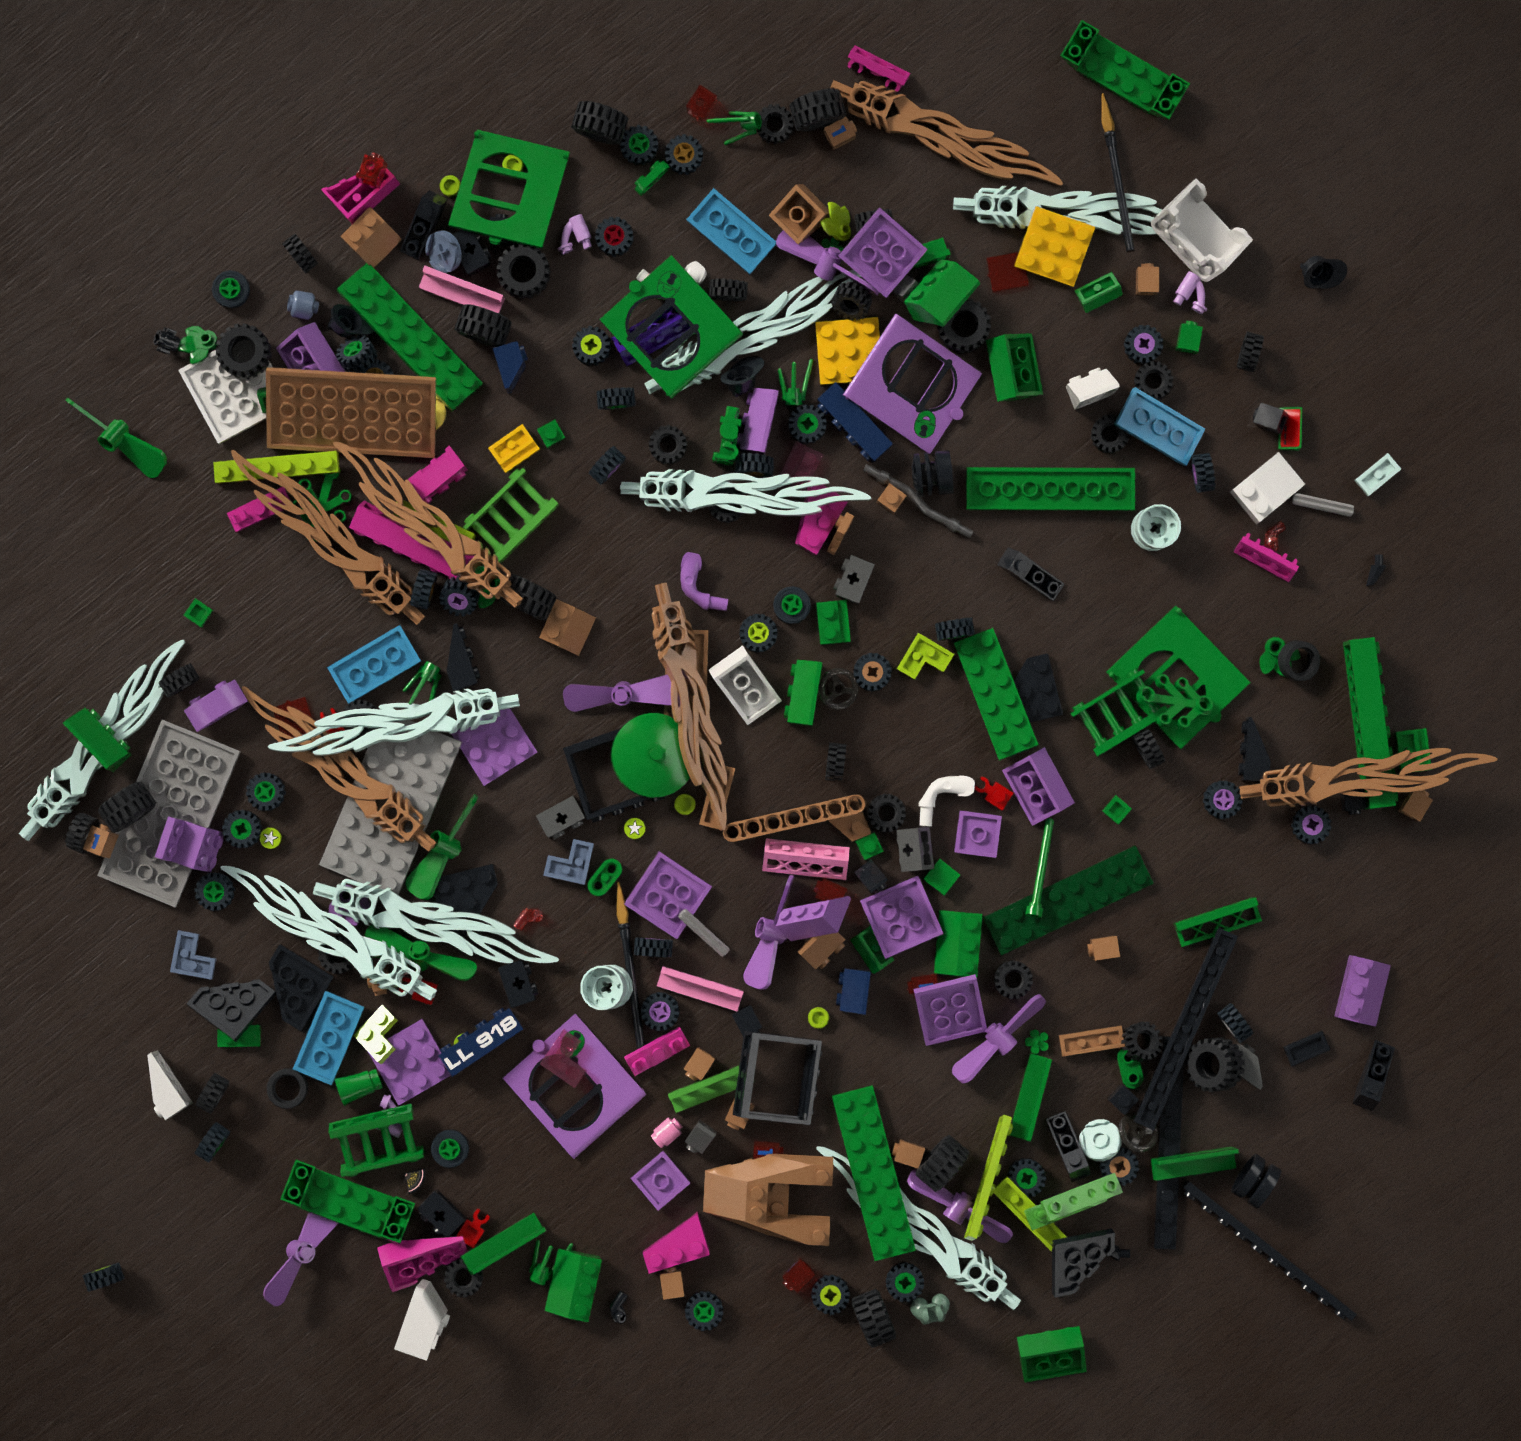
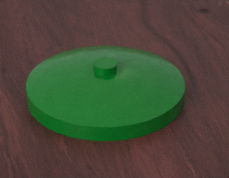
M660 713L639 715L628 721L617 733L611 750L612 766L619 781L631 792L642 797L660 798L676 792L689 780L690 776L685 767L679 746L678 723H675L674 718Z

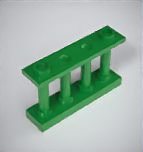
M1136 668L1127 674L1128 679L1087 704H1084L1082 701L1072 708L1074 710L1071 713L1072 717L1079 714L1095 740L1096 748L1093 751L1097 757L1154 723L1161 713L1168 711L1166 705L1161 708L1160 704L1157 705L1151 702L1148 704L1150 715L1143 719L1141 715H1138L1123 691L1122 687L1132 681L1138 691L1145 686L1140 676L1145 674L1143 669L1139 671ZM1114 692L1132 720V726L1126 730L1123 726H1120L1104 698ZM1096 703L1114 731V737L1109 740L1102 737L1086 709Z
M412 1103L329 1123L328 1132L330 1139H339L346 1163L341 1165V1177H354L361 1172L407 1161L416 1162L424 1157V1146H415L409 1124L410 1120L414 1118ZM398 1123L401 1124L407 1149L395 1152L388 1127ZM378 1128L381 1131L387 1154L374 1157L368 1131ZM354 1133L360 1135L366 1159L353 1160L347 1139L348 1135Z

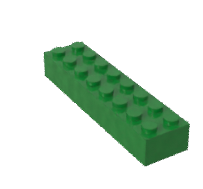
M1375 637L1343 642L1357 758L1385 759L1393 756L1391 746L1388 747L1387 739L1390 738V728L1385 723V717H1388V710L1386 704L1383 705L1382 696H1385V687L1383 683H1380V675H1382L1383 671L1381 662L1378 663L1377 654H1380L1379 642H1375ZM1376 763L1358 764V768L1370 766ZM1395 769L1382 771L1381 773L1395 774ZM1359 775L1360 779L1383 778ZM1379 790L1383 793L1382 795L1365 797L1367 809L1396 806L1395 801H1398V792Z

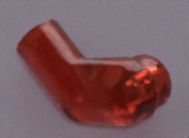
M1281 521L1265 533L1264 545L1274 552L1279 548L1277 544L1278 535L1286 530L1285 525Z
M537 908L524 909L513 923V926L521 931L527 922H540L543 919V913Z

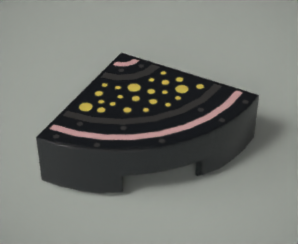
M425 1168L404 1173L409 1194L418 1190L423 1184L426 1176Z

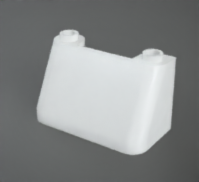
M1195 179L1151 221V226L1194 274L1199 276L1202 281L1208 282L1224 272L1253 239L1245 229L1236 227L1230 230L1203 201L1207 196L1206 188Z

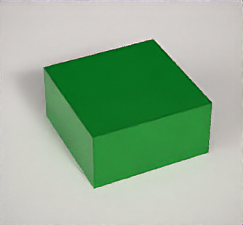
M939 859L935 863L934 869H931L923 880L942 895H945L959 878L960 874Z

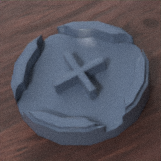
M444 230L437 231L428 237L425 251L426 255H429L431 266L443 273L451 272L458 268L462 252L457 239L450 232Z

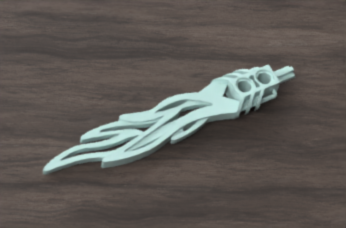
M1001 186L999 189L981 188L974 195V199L954 198L953 210L973 211V217H977L979 223L996 224L1000 228H1005L1004 225H1007L1009 228H1015L1014 225H1016L1020 229H1025L1030 223L1035 206L1051 209H1080L1081 211L1072 212L1066 217L1092 225L1096 229L1114 235H1120L1123 232L1122 225L1105 217L1094 215L1109 212L1114 219L1121 222L1119 211H1115L1119 210L1117 200H1104L1117 199L1116 193L1091 196L1092 193L1089 191H1072L1047 196L1032 191L1028 187L1015 190L1017 187L1013 186L1010 189H1005L1006 186ZM983 192H992L993 194H985ZM1125 193L1127 209H1144L1157 215L1162 211L1154 206L1157 203L1156 200ZM1077 196V198L1075 199H1063L1067 197ZM987 201L990 204V209L982 210L979 205L980 202ZM1018 201L1027 209L1019 216H1017ZM1001 203H1009L1011 211H1003L1000 207ZM1128 213L1130 225L1141 229L1131 228L1132 234H1157L1152 227L1131 221L1141 220L1151 223L1154 217L1138 213Z
M849 271L857 277H861L856 271ZM843 274L835 276L832 281H828L816 293L801 301L806 294L824 280L816 277L800 285L789 294H787V291L783 292L765 309L744 314L736 319L733 323L739 327L748 320L757 317L751 323L739 328L741 332L745 330L747 332L763 330L740 340L725 350L682 390L693 384H702L701 380L711 379L710 375L712 374L719 375L720 371L737 355L750 354L768 348L777 343L775 338L799 332L819 320L832 308V304L828 303L832 300L838 286L816 307L802 313L792 314L812 303L829 286L846 276ZM848 278L847 280H845V281L842 282V283H845V284H846L847 282H851V283H852V282H854V281H852L851 279ZM807 287V289L788 307L786 311V317L771 320L785 307V305L798 292ZM808 319L806 322L802 323V324L799 325V326H796V327L791 328V329H788V330H784V329H787V328H789V327H792V326H794V325H796V324H798V323H801L802 321ZM693 341L689 342L685 349H683V346L680 347L677 353L662 362V367L673 368L686 363L693 356L697 342L692 344ZM757 343H762V344H763V345H760V346H757V347L749 348V347H751V346H753V345H755V344H757ZM676 358L674 362L666 365L667 362ZM654 379L644 383L649 394L661 389Z
M668 469L665 472L651 471L646 474V477H641L640 482H621L620 485L621 494L639 495V498L644 501L647 507H662L667 511H671L670 508H675L677 511H681L680 508H684L688 512H692L696 509L716 505L723 509L743 514H756L755 510L777 516H805L822 512V509L819 507L829 503L869 501L872 499L871 496L864 492L845 487L797 491L803 488L826 485L830 482L819 477L790 478L789 474L768 478H755L743 473H730L712 478L696 473L695 470H689L684 473L685 470H678L674 473V469ZM730 481H749V482H751V483H729V482H730ZM810 481L801 485H796L782 489L775 495V497L759 492L774 490L782 486L797 482ZM687 483L694 490L685 497V486ZM655 484L657 486L656 492L648 494L649 486ZM676 485L678 488L676 494L669 495V488ZM724 488H735L739 492L752 496L709 493ZM830 492L853 494L833 496L808 503L782 499L785 497H814ZM648 501H659V503H649ZM728 504L740 505L742 508H736ZM767 507L781 508V509H795V510H787V511H786V510H775V509H771V508H767Z
M185 640L174 643L157 657L151 665L143 684L135 694L136 687L147 668L145 664L140 666L131 675L119 694H113L100 721L104 726L109 724L115 730L114 736L119 741L127 739L139 730L158 706L164 694L159 681L163 679L168 667L184 646ZM169 655L157 675L150 694L139 706L131 711L148 688L154 671L160 662ZM133 682L131 690L128 694V697L125 701L123 708L125 717L114 724L119 714L125 694L129 686ZM141 717V719L133 727H131ZM79 740L72 756L57 768L54 767L52 769L51 777L47 776L44 779V785L40 784L38 786L37 794L29 802V812L27 814L31 819L19 833L27 841L33 837L41 826L53 828L57 826L66 814L71 813L73 810H70V808L78 805L80 801L77 800L87 794L86 791L95 771L103 767L92 755L82 770L83 762L89 751ZM70 779L71 793L59 784L58 781ZM56 791L62 793V798L59 802L53 800V794ZM46 807L48 809V816L42 819L39 812L42 808Z
M489 688L475 691L464 689L465 693L460 691H453L454 695L442 693L441 696L421 705L390 703L380 705V710L353 709L335 713L316 721L314 725L317 728L297 738L270 744L268 748L277 752H302L328 741L341 739L313 751L314 755L326 756L351 749L359 752L379 742L399 743L410 741L429 731L453 734L458 729H461L460 732L466 731L469 727H471L470 730H475L479 725L494 723L497 717H501L500 710L519 707L520 703L518 694L497 698L496 692H492ZM485 702L493 703V707L490 710L482 708ZM454 704L457 720L447 716V713ZM464 706L472 707V711L469 714L461 712ZM394 708H403L404 710H395ZM430 715L424 720L408 726L402 723H394L395 721L412 720ZM341 727H355L350 730L335 732L323 736L315 740L314 742L298 747H288L291 745L307 741L329 729ZM364 728H376L375 730L368 732L367 734L363 735L357 740L340 748L334 749L360 735ZM413 730V731L408 732V733L393 735V734H397V733H400V732Z
M221 866L223 871L251 891L259 901V903L254 902V906L283 930L293 935L310 939L306 942L322 952L348 959L359 971L360 977L372 979L369 982L380 984L378 986L380 989H388L400 997L405 996L407 993L412 995L414 992L429 1001L435 997L437 990L421 981L423 977L419 974L421 971L420 966L407 959L402 951L399 954L395 947L391 945L390 949L383 940L381 942L362 936L347 920L338 915L320 910L303 892L298 894L288 885L274 877L264 876L287 901L275 895L253 874L239 868ZM238 874L254 880L269 897L290 910L295 916L270 906L261 894ZM281 886L295 897L306 913L316 922L301 918L299 908L283 891ZM277 918L302 931H298L284 925ZM327 918L332 919L338 922L339 924L343 925L345 928H347L349 932L340 929ZM321 930L334 934H339L340 932L352 942L358 953ZM326 944L335 950L324 948L322 945ZM382 956L374 968L372 957ZM393 964V971L390 974H385V966ZM408 964L416 968V971L410 969L408 967ZM410 974L412 976L411 982L404 985L402 978ZM394 987H399V988H401V989L404 990V991H403V992H400V991H398L397 989H395Z
M344 879L341 884H337L336 888L316 882L314 887V895L331 899V905L335 906L334 910L336 913L351 917L357 923H359V920H362L365 925L370 926L369 923H372L378 929H380L379 927L402 928L418 939L428 942H446L470 956L476 953L502 963H513V960L487 946L485 943L500 947L525 961L537 963L559 961V958L523 944L511 935L516 933L514 929L490 917L470 912H450L453 911V907L439 903H411L390 890L392 888L381 889L378 887L382 885L378 884L370 886L368 884L371 882L368 881L363 884L350 879ZM346 883L352 884V885H355V886H358V887L353 888V887H350V886H346ZM347 891L351 895V900L348 903L340 900L341 892ZM367 897L371 900L370 908L364 909L361 907V898ZM378 898H380L386 911L374 915ZM339 907L348 909L349 912L339 910ZM422 907H437L439 909L433 911ZM400 910L417 917L445 924H426L424 926L410 920ZM457 917H468V918L479 919V920L485 921V922H487V923H489V924H485V923L478 922V921H473V920H468V919H463V918H457ZM415 928L429 931L440 937L419 932ZM450 930H466L468 936L474 942H476L477 944H479L495 956L483 952L482 950L478 949L470 942H468L466 939H464L462 936ZM472 930L499 934L519 948L541 958L520 954L506 944L493 938L479 935Z
M816 1147L823 1156L837 1157L850 1167L849 1160L841 1154L825 1147ZM833 1158V1165L838 1168L851 1186V1188H847V1192L861 1208L854 1180L844 1167ZM900 1188L906 1214L908 1215V1222L925 1230L929 1228L940 1239L946 1249V1253L930 1238L909 1224L913 1239L923 1245L920 1246L914 1243L915 1249L933 1255L947 1273L946 1277L957 1280L958 1282L954 1283L966 1287L963 1289L964 1291L972 1292L984 1302H989L991 1299L995 1301L999 1298L1014 1310L1019 1305L1021 1299L1005 1288L1007 1286L1005 1282L1007 1275L992 1262V1258L988 1256L987 1259L981 1249L979 1253L973 1243L969 1244L951 1236L944 1224L934 1214L915 1206ZM918 1212L931 1220L939 1230L928 1224ZM959 1258H972L962 1272H960ZM972 1267H979L981 1269L979 1277L973 1278L970 1276L969 1273ZM994 1270L1003 1276L1002 1279L994 1273ZM989 1280H996L998 1282L996 1290L989 1291L986 1288ZM978 1291H982V1292L985 1293L988 1297L985 1298V1297H984L983 1295H981Z

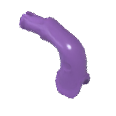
M685 553L681 562L680 574L681 588L685 595L704 610L709 608L727 611L728 599L713 597L710 594L697 590L696 580L698 571H701L702 559L699 554Z

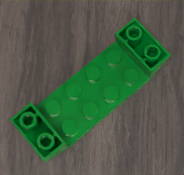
M1081 20L1060 57L1076 72L1148 114L1169 120L1190 83L1174 73L1171 76L1167 75L1099 35V29Z
M295 1160L280 1199L301 1210L380 1239L399 1244L415 1206V1203L397 1196H389L318 1170L315 1166L299 1160Z

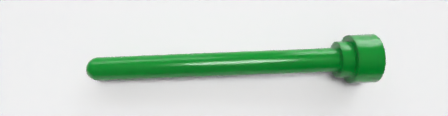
M1047 818L1045 821L1032 902L1026 907L1025 915L1033 918H1042L1043 915L1040 901L1054 825L1052 818Z

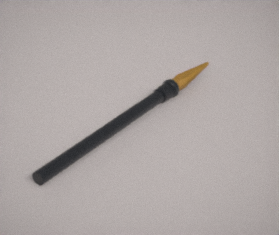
M1102 93V126L1105 131L1104 137L1110 156L1126 252L1130 253L1134 252L1135 249L1116 148V132L1114 131V122L1105 95Z
M617 882L618 928L620 929L619 932L623 944L626 971L629 973L633 983L630 1003L636 1047L639 1049L645 1046L630 941L629 913L627 906L624 905L625 899L620 882Z

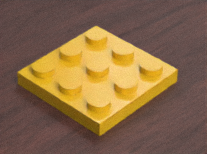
M1035 206L1014 266L1074 287L1095 227Z
M878 317L861 318L858 321L856 319L853 321L847 319L815 322L820 386L833 385L835 382L837 384L851 383L880 338Z

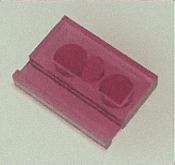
M796 441L780 475L789 474L790 478L813 477L824 454ZM809 481L797 482L789 485L796 486L807 483ZM803 488V489H799V490H800V491H806L807 488Z

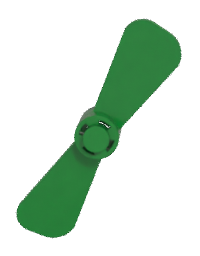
M68 397L65 401L105 429L97 439L105 450L114 452L119 448L149 478H155L162 472L167 463L166 454L162 450L131 435L126 422L115 419L106 426Z
M474 794L449 835L439 830L434 831L430 835L437 842L435 847L431 849L406 879L408 891L421 900L432 898L447 860L459 855L461 851L460 841L455 839L454 836L475 805L478 795Z
M373 924L366 930L364 937L381 942L383 940L390 949L392 945L397 953L400 954V951H402L407 959L419 965L421 971L431 966L460 981L472 979L477 972L475 962L432 953L428 944L423 941L411 942L386 927H379L380 929H378Z

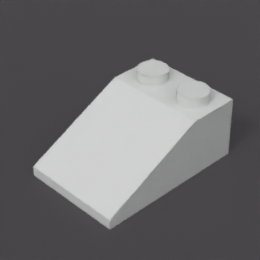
M1096 368L1088 372L1089 376L1081 378V375L1069 379L1070 383L1066 385V389L1075 410L1115 394L1120 386L1107 369L1101 371L1100 368Z
M1278 452L1230 491V493L1251 519L1258 524L1302 488L1305 483Z
M743 646L709 669L713 679L747 725L782 701Z
M157 1050L147 1055L155 1112L160 1118L163 1117L166 1120L193 1102Z

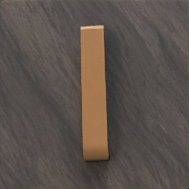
M855 794L732 822L726 825L725 830H723V836L727 841L735 842L858 814L866 808V800L862 795ZM853 798L861 800L862 807L859 810L851 807ZM833 803H838L841 806V812L838 815L833 814L830 810ZM813 807L818 808L821 812L818 819H813L810 816V810ZM792 812L799 814L800 821L798 824L790 822L789 816ZM771 817L779 819L780 824L778 828L773 829L770 827L769 820ZM754 821L759 825L757 833L749 831L748 826L750 822ZM731 826L736 827L739 831L736 838H732L728 834V829Z

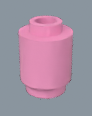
M668 1117L653 1130L654 1133L651 1137L660 1148H663L682 1134L680 1130L682 1125L676 1118L671 1120Z

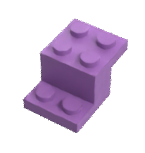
M168 816L155 857L192 869L211 872L217 862L218 850L223 844V832Z

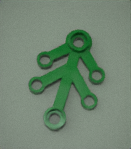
M340 472L324 474L325 478L319 500L311 488L312 484L308 479H301L299 481L300 485L305 481L309 483L306 490L319 501L326 512L352 500L351 492L342 490L339 496L327 502L333 480L339 477ZM343 493H349L347 500L342 499ZM307 497L310 503L314 506V508L320 513L317 506L311 501L309 497ZM342 510L335 511V516L338 513H343L344 517L340 521L342 523L345 522L347 518L346 513ZM307 514L300 515L305 523L314 527Z
M1161 674L1155 679L1156 686L1161 689L1165 688L1171 696L1155 694L1154 690L1148 686L1142 687L1136 694L1138 703L1142 705H1148L1153 702L1173 706L1166 713H1161L1157 717V724L1161 727H1166L1171 722V719L1183 708H1191L1192 710L1186 716H1181L1176 720V726L1180 730L1188 728L1190 722L1198 715L1207 716L1213 709L1212 700L1205 695L1199 696L1184 677L1177 679L1174 685L1165 674ZM1184 691L1190 699H1185L1180 692Z

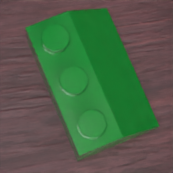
M940 259L910 293L904 303L913 320L945 326L981 283L957 262Z
M1032 333L1004 334L986 340L997 402L1014 401L1043 395Z
M797 660L796 664H792L790 676L794 677L793 685L789 684L787 697H791L790 706H785L784 718H788L787 723L812 727L822 662Z
M83 708L65 720L63 724L105 769L114 772L132 755L128 751L130 746L123 739L119 741L114 736L116 732L109 724L103 725L100 721L102 717L96 710L92 709L90 711L88 708Z
M939 910L938 922L944 934L937 937L934 973L954 976H970L975 974L977 977L982 914Z
M558 1248L545 1311L565 1318L589 1322L602 1262L600 1256Z
M1080 1326L1017 1337L1024 1383L1087 1372Z

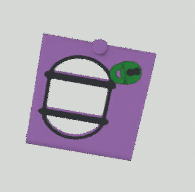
M895 314L843 395L847 400L853 401L930 454L952 419L960 420L963 417V411L960 407L982 373L901 316ZM905 343H914L913 348L893 379L888 383L885 376V364L888 356L896 347ZM920 348H923L941 360L943 365L919 403L916 404L898 392L895 387ZM950 368L953 375V388L950 396L940 406L925 409L926 403Z
M576 1014L544 1042L542 1040H535L532 1045L534 1051L503 1077L506 1083L573 1159L646 1095L644 1089L635 1082ZM554 1057L569 1059L566 1065L538 1090L533 1092L532 1079L534 1073L544 1061ZM573 1066H577L594 1087L557 1120L538 1098ZM597 1093L600 1094V1107L591 1122L578 1128L563 1126V1123Z

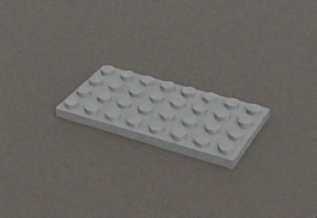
M161 720L136 781L143 782L156 801V805L149 813L119 832H115L119 836L111 857L104 858L97 876L176 908L192 868L155 857L167 818L169 816L210 828L241 751L168 721Z
M411 720L395 721L394 723H402L405 724V726L415 724L416 722ZM413 730L404 731V732H400V733L393 734V735L408 733V732H411V731H413ZM429 731L416 739L406 742L385 741L368 747L362 764L370 777L387 785L392 784L395 787L396 793L399 790L403 794L404 799L407 797L411 801L412 806L424 817L422 823L426 825L423 829L425 832L462 742L440 732ZM354 780L353 785L362 789H368L366 786ZM348 796L319 865L363 884L368 881L371 882L368 884L370 886L378 884L382 885L378 887L381 889L392 888L390 890L399 895L420 844L415 840L413 842L406 841L405 843H400L388 832H382L380 829L383 828L372 824L375 822L373 819L365 818V814L356 801ZM388 799L376 800L378 805V811L381 809V807L386 803ZM392 808L389 811V817L394 819L397 816V810ZM411 821L405 824L406 832H410L413 829ZM394 832V833H396L401 839H403V837H402L399 833Z

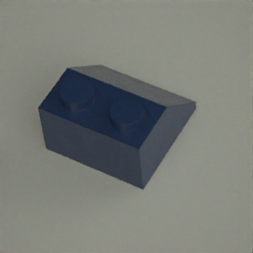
M517 341L493 348L503 384L508 394L513 392L526 368L524 361L528 360L524 346H519Z
M844 968V972H840L838 985H842V992L837 993L836 1006H840V1011L866 1015L870 971Z

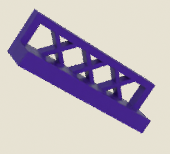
M673 307L664 312L647 328L646 332L640 334L635 339L648 355L681 337L690 329L691 326L679 313H675L676 310ZM662 318H666V320H665L664 322H662V323H657L658 320H660V319H662ZM645 320L630 327L629 332L632 333ZM615 336L611 339L626 366L636 362V359L625 347L619 344Z

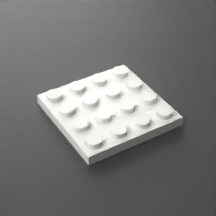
M250 340L239 341L233 347V359L238 363L248 362L255 354V345ZM214 350L202 362L193 365L189 364L178 371L217 443L221 444L266 420V413H262L257 390L266 387L267 366L264 367L265 371L263 373L259 372L257 374V377L253 378L251 376L249 379L236 378L221 366L217 360L216 350ZM269 363L268 368H273L271 363Z

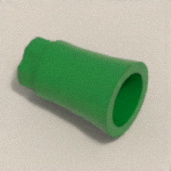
M376 1069L334 1079L343 1106L383 1088Z

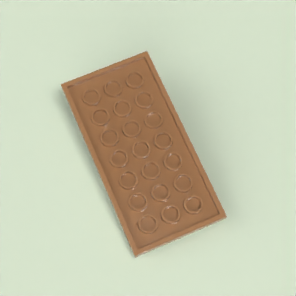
M267 367V448L340 452L333 445V442H340L361 454L435 458L436 377Z

